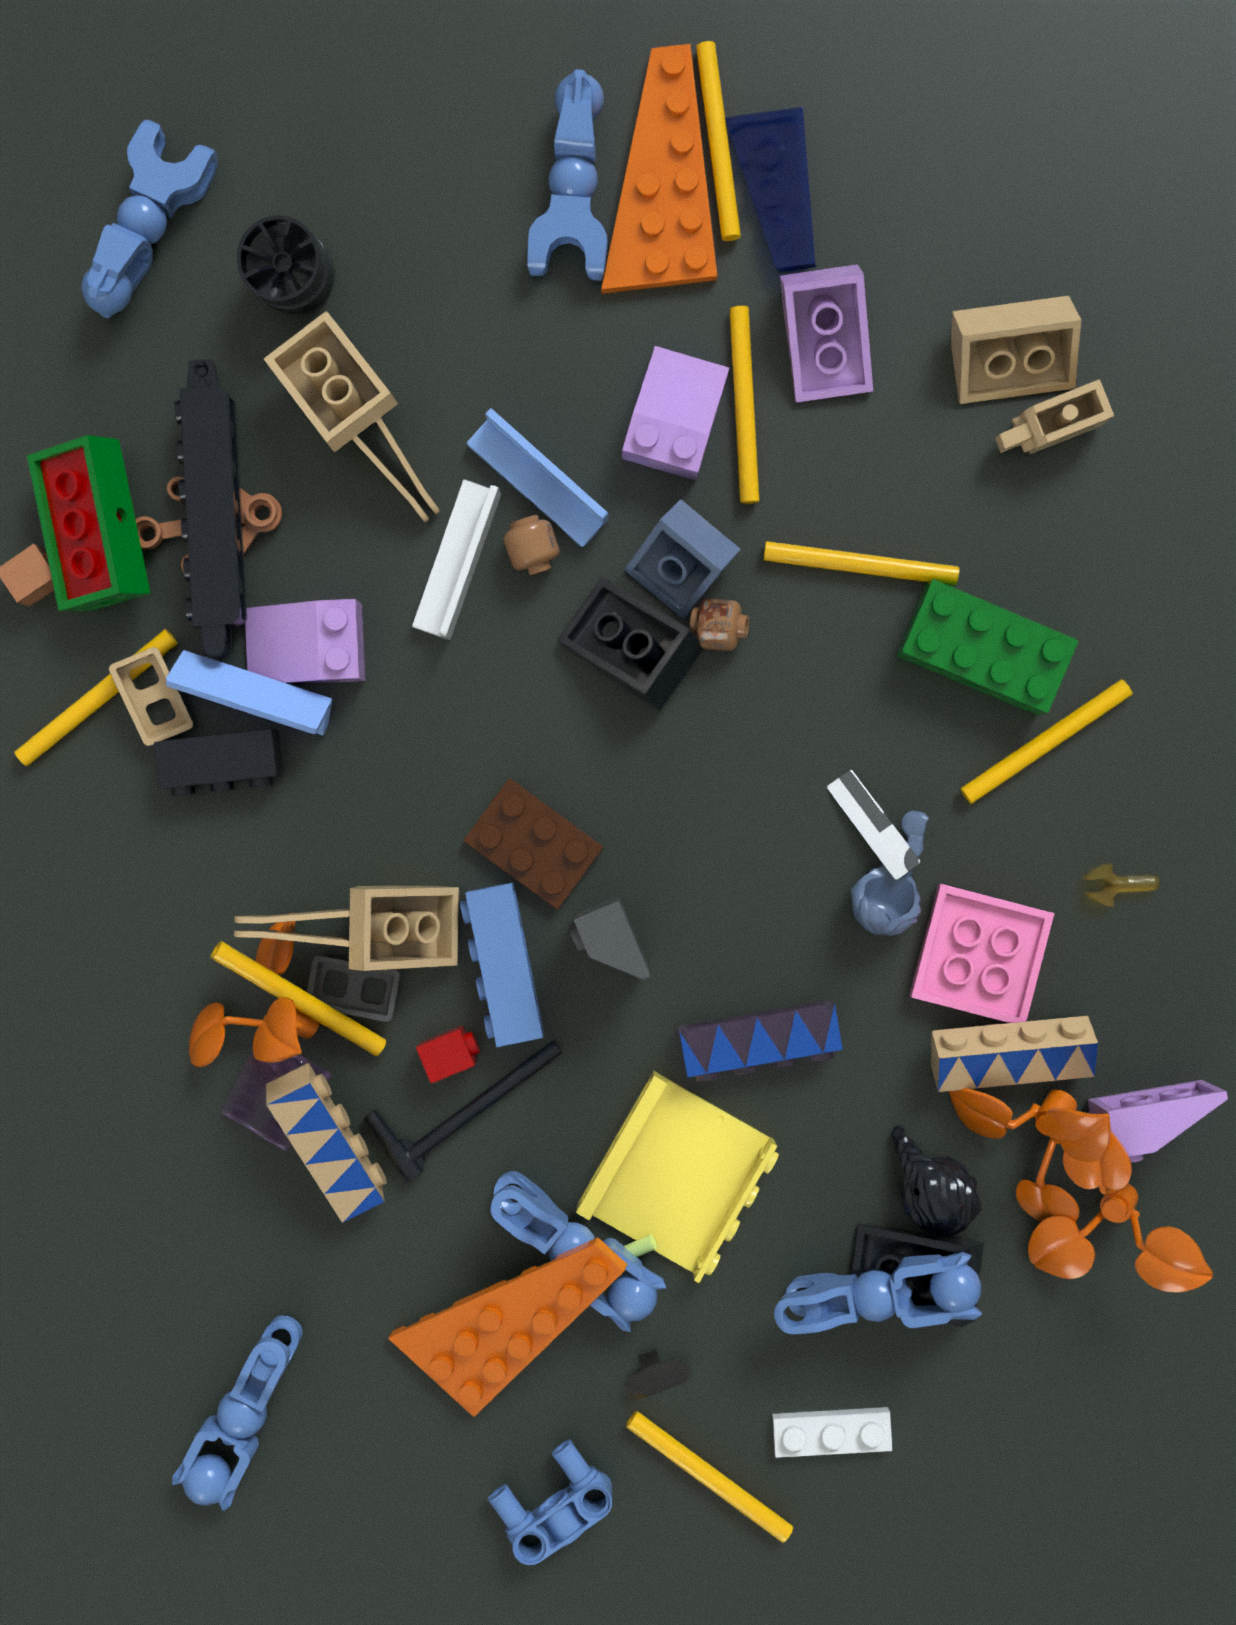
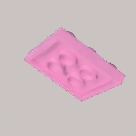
M938 883L909 996L1008 1023L1026 1022L1055 913Z

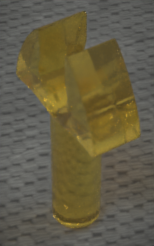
M1106 863L1089 871L1083 879L1093 880L1101 878L1104 882L1109 883V886L1098 893L1084 892L1083 894L1099 904L1114 907L1113 897L1118 892L1158 890L1160 881L1157 875L1117 877L1112 873V864Z

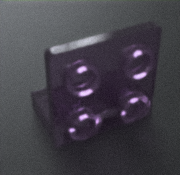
M252 1053L245 1062L222 1109V1114L281 1149L288 1151L292 1144L266 1105V1084L307 1063L310 1064L316 1076L323 1074L328 1083L333 1074L299 1054L283 1061L265 1063L257 1060Z

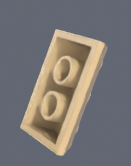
M1062 296L952 311L951 349L959 403L965 404L1075 389L1081 318L1070 297Z

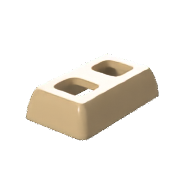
M152 647L110 665V674L145 745H153L154 742L165 740L192 728L193 722L178 690L166 686L169 670L159 649ZM151 663L159 677V682L139 690L135 687L129 672L137 666ZM166 698L170 701L176 716L174 719L160 725H155L146 711V706Z

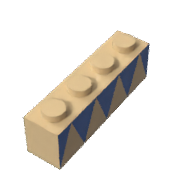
M1088 1016L934 1030L931 1037V1067L938 1092L961 1090L964 1088L975 1089L1095 1077L1098 1041Z
M307 1063L266 1084V1105L343 1223L385 1202L383 1185L387 1184L380 1165L377 1162L371 1164L367 1157L369 1152L362 1136L359 1133L353 1135L348 1127L350 1126V1120L344 1107L341 1104L335 1106L331 1100L332 1092L323 1074L316 1076L310 1064Z

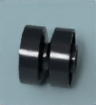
M281 215L265 217L250 226L240 240L237 250L239 274L245 285L274 309L287 314L306 313L322 304L329 295L335 277L333 259L326 246L300 221Z

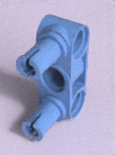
M570 1439L562 1442L552 1452V1456L569 1478V1486L551 1495L532 1512L523 1509L507 1484L498 1487L488 1497V1501L506 1525L505 1532L513 1545L515 1558L525 1565L540 1563L561 1547L575 1541L611 1510L612 1483L610 1478L598 1469H595L594 1466H588ZM597 1489L602 1491L605 1496L599 1501H592L585 1494L589 1490ZM526 1535H535L540 1539V1543L530 1546L525 1544L522 1538Z

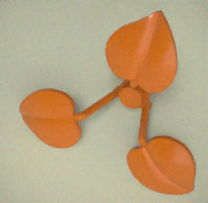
M295 921L276 922L268 930L295 932ZM262 938L257 949L256 962L278 975L284 973L293 954L294 941ZM287 997L274 1001L263 1020L232 1016L224 1017V1005L218 1002L212 1003L200 1012L193 1024L189 1039L190 1063L196 1067H205L213 1062L219 1055L224 1043V1027L230 1024L258 1027L253 1039V1055L259 1061L274 1063L301 1054L302 1051L297 1036L305 1039L311 1038L316 1033L320 1023L297 1010L293 1000Z
M968 1088L949 1091L955 1111L964 1125L976 1134L987 1138L1000 1139L1005 1136L1007 1128L1016 1129L1033 1116L1035 1117V1125L1038 1131L1049 1136L1050 1139L1036 1178V1183L1029 1180H1021L1016 1187V1198L1023 1210L1039 1222L1052 1215H1062L1073 1219L1076 1223L1079 1217L1077 1202L1062 1188L1055 1185H1045V1175L1056 1144H1061L1066 1154L1076 1160L1084 1162L1099 1160L1105 1153L1110 1140L1111 1126L1109 1114H1089L1076 1111L1077 1103L1075 1099L1067 1092L1055 1089L1048 1093L1041 1106L1033 1103L1026 1113L1017 1119L1011 1120L1013 1115L1011 1109L1004 1102L991 1095Z
M1112 1131L1110 1132V1140L1105 1153L1095 1162L1076 1160L1064 1151L1063 1165L1070 1179L1084 1189L1099 1187L1100 1192L1105 1195L1100 1202V1210L1097 1215L1080 1231L1073 1219L1062 1215L1049 1216L1037 1225L1028 1244L1029 1259L1036 1268L1065 1279H1074L1085 1275L1093 1266L1095 1250L1093 1245L1084 1237L1090 1234L1105 1218L1114 1223H1122L1130 1219L1135 1244L1142 1250L1135 1261V1269L1147 1284L1161 1291L1176 1293L1196 1289L1211 1280L1213 1271L1206 1263L1200 1248L1182 1230L1170 1226L1159 1227L1148 1234L1146 1242L1143 1241L1138 1221L1140 1213L1135 1210L1138 1203V1193L1128 1183L1132 1174L1131 1161L1125 1148Z

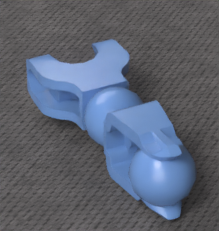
M578 69L565 77L556 88L554 100L560 117L554 142L556 162L551 167L548 176L549 188L552 192L551 201L546 213L539 216L529 228L527 266L531 276L545 275L548 271L551 253L559 245L570 243L578 246L584 252L586 258L585 269L588 278L594 281H602L606 269L608 240L602 224L591 213V197L595 193L598 184L597 171L594 167L596 151L593 120L602 111L604 93L597 80L587 75L584 70Z
M144 120L140 124L127 148L128 161L134 173L133 180L129 186L133 196L126 198L118 207L117 224L112 223L111 226L107 224L104 227L92 261V267L83 275L81 285L83 299L89 307L105 318L123 311L130 303L132 293L150 270L153 263L152 254L154 252L151 245L157 243L165 234L166 217L172 219L179 207L202 199L207 193L218 167L216 151L204 145L195 146L184 161L175 164L164 162L161 159V155L165 146V135L160 124L151 120Z
M509 1171L497 1179L491 1203L493 1218L517 1239L534 1246L544 1255L547 1252L551 1261L555 1260L557 1255L595 1239L592 1232L586 1226L576 1222H568V1215L560 1210L541 1188L517 1171ZM508 1184H517V1185H519L522 1189H520L519 1187L514 1186V1185H510V1186H506V1185H508ZM607 1238L603 1242L627 1263L625 1270L628 1272L622 1273L611 1284L608 1290V1297L602 1293L590 1306L603 1316H609L622 1331L631 1332V1322L641 1321L652 1313L657 1304V1290L666 1289V1284L662 1277L644 1267L642 1261L616 1239Z
M965 1252L944 1257L939 1254L904 1257L899 1262L896 1270L893 1271L892 1276L877 1270L863 1273L858 1278L856 1274L837 1275L834 1273L798 1276L790 1282L786 1289V1294L778 1301L774 1310V1318L779 1328L787 1334L821 1332L838 1325L855 1323L860 1316L869 1321L881 1322L891 1318L895 1313L897 1318H901L903 1324L909 1328L946 1324L953 1319L975 1320L982 1315V1312L975 1307L981 1296V1282L975 1270L967 1265L972 1256ZM933 1274L930 1279V1292L937 1305H914L910 1298L912 1289L907 1285L906 1278ZM798 1288H807L801 1291H797ZM789 1306L795 1315L805 1317L801 1321H793L786 1315V1308Z
M280 1315L269 1323L261 1339L249 1355L233 1390L226 1393L220 1400L217 1416L212 1415L205 1420L181 1465L174 1473L172 1485L182 1484L186 1496L195 1504L209 1506L219 1502L222 1511L231 1506L237 1487L258 1449L259 1441L254 1434L258 1433L265 1424L267 1417L266 1405L302 1339L303 1329L294 1318ZM286 1329L291 1336L289 1346L272 1338L274 1331ZM219 1437L225 1445H235L234 1453L239 1456V1462L233 1473L229 1463L221 1456L211 1453L199 1456L206 1440L215 1441Z

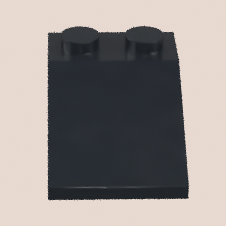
M602 577L557 640L626 690L660 711L703 650L700 646V640L691 629Z
M858 1224L852 1275L856 1274L858 1278L863 1273L877 1270L892 1276L893 1271L896 1270L899 1262L904 1257L937 1254L944 1257L965 1252L972 1256L967 1265L975 1270L980 1280L984 1243L948 1235ZM933 1274L906 1278L907 1285L912 1289L910 1298L914 1305H937L930 1292V1279ZM953 1319L946 1324L962 1328L975 1320Z

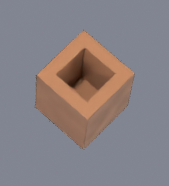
M32 544L0 566V579L19 604L30 607L54 591L47 552L41 546Z

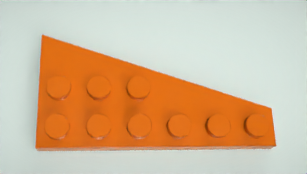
M690 44L651 48L601 294L717 280Z
M597 1237L557 1255L555 1260L537 1268L533 1266L523 1271L520 1276L509 1281H500L454 1302L453 1306L436 1314L432 1312L421 1317L418 1322L410 1326L397 1328L391 1332L388 1339L467 1412L475 1417L625 1271L627 1263Z

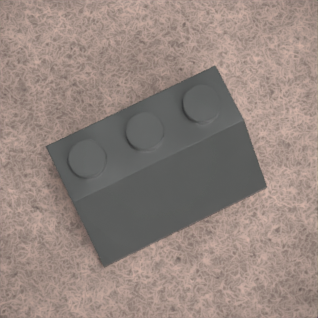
M619 895L575 914L574 924H572L569 930L579 952L586 949L589 958L638 978L646 979L651 977L649 965Z

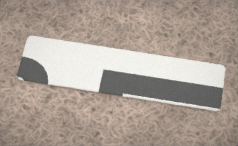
M849 770L827 786V789L894 879H899L920 864L918 857L853 770Z

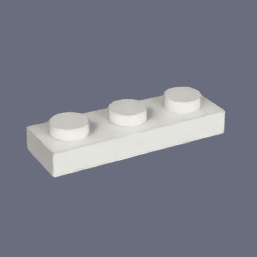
M888 1407L772 1414L774 1453L776 1458L892 1451L891 1419Z

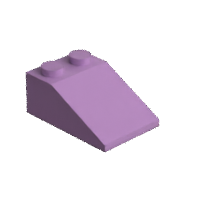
M858 264L781 275L782 302L795 401L803 402L872 392L873 380L864 273Z
M655 346L623 445L622 459L696 481L729 367Z
M317 600L247 608L248 620L245 622L247 671L290 685L365 681L362 604L358 600Z
M1197 1080L1088 1099L1090 1114H1109L1111 1131L1125 1148L1132 1163L1143 1160V1154L1158 1151L1225 1102L1228 1096L1227 1091L1204 1080Z

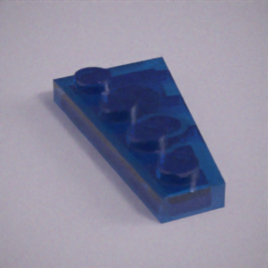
M803 107L725 117L777 272L816 268Z

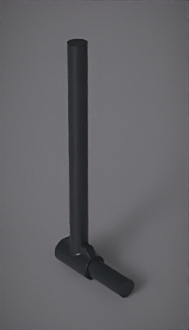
M553 1040L414 1144L410 1140H398L376 1109L363 1119L385 1147V1154L408 1183L424 1171L425 1159L423 1156L563 1052Z

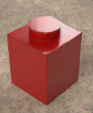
M463 1025L422 1041L416 1046L430 1083L475 1066L477 1062L475 1055L480 1053L479 1045L473 1032L466 1033Z

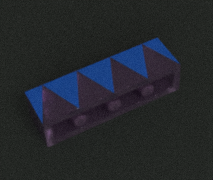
M830 999L678 1026L687 1077L695 1076L697 1082L719 1078L718 1072L734 1070L735 1075L753 1073L757 1071V1065L772 1063L773 1068L795 1065V1058L810 1056L811 1061L827 1060L834 1057V1051L843 1050L835 1003Z

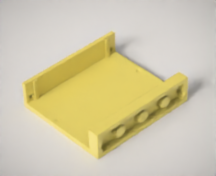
M653 1070L578 1201L576 1213L589 1221L593 1215L635 1240L651 1234L657 1243V1249L654 1251L691 1271L694 1281L700 1283L704 1274L710 1276L715 1270L721 1256L717 1254V1251L724 1240L730 1242L740 1224V1221L736 1218L743 1206L749 1208L759 1192V1187L756 1186V1183L763 1172L766 1174L770 1173L779 1156V1153L775 1152L777 1144L771 1137Z

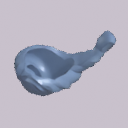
M912 810L902 818V829L907 835L908 841L906 843L919 859L924 849L922 843L924 840L923 835L929 817L921 811ZM884 864L879 867L872 868L868 874L859 878L857 883L853 885L850 890L852 910L855 919L865 930L876 935L894 936L901 934L912 924L917 923V919L921 914V907L919 905L921 898L915 881L911 877L912 870L896 880Z

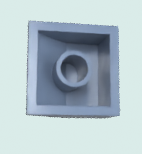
M680 499L659 520L624 571L684 620L741 549Z

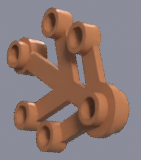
M174 477L167 484L169 496L178 502H181L180 496L174 494V487L179 483L180 479H184L183 477ZM240 488L245 554L259 532H270L280 524L282 520V507L278 500L269 494L258 493L251 496ZM262 507H267L270 510V515L266 520H259L257 518V512ZM146 516L137 518L136 524L141 548L152 550L157 548L164 539L182 536V519L158 523L156 520ZM147 528H153L155 531V536L150 541L143 539V532ZM189 554L185 555L181 561L182 571L184 558H189Z

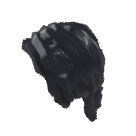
M896 1126L891 1136L896 1143L895 1152L899 1156V1164L904 1171L897 1185L906 1214L913 1219L918 1227L927 1233L934 1232L938 1235L952 1236L966 1230L982 1209L976 1193L978 1184L976 1178L968 1174L963 1164L951 1157L933 1158L923 1155L922 1150L915 1145L914 1141L905 1135L904 1128Z

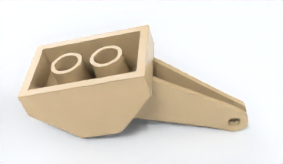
M327 311L264 358L265 362L334 452L350 440H353L409 501L421 519L427 522L429 518L416 500L358 437L359 433L375 423L416 490L435 514L440 512L381 419L384 414L398 405V403Z
M357 886L350 888V908L269 916H234V923L260 924L350 917L349 936L279 930H234V937L269 938L349 947V969L370 971L455 966L458 960L459 887Z

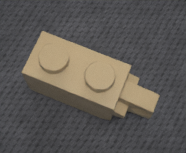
M1099 379L1024 410L1018 417L1011 420L1014 428L995 437L1000 453L1021 445L1024 453L1029 452L1033 454L1103 426L1114 417V413Z

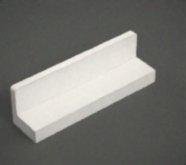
M463 479L412 625L413 628L451 640L501 497L499 487L491 485L490 488Z

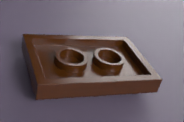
M511 778L507 780L463 840L557 910L603 849L601 844Z

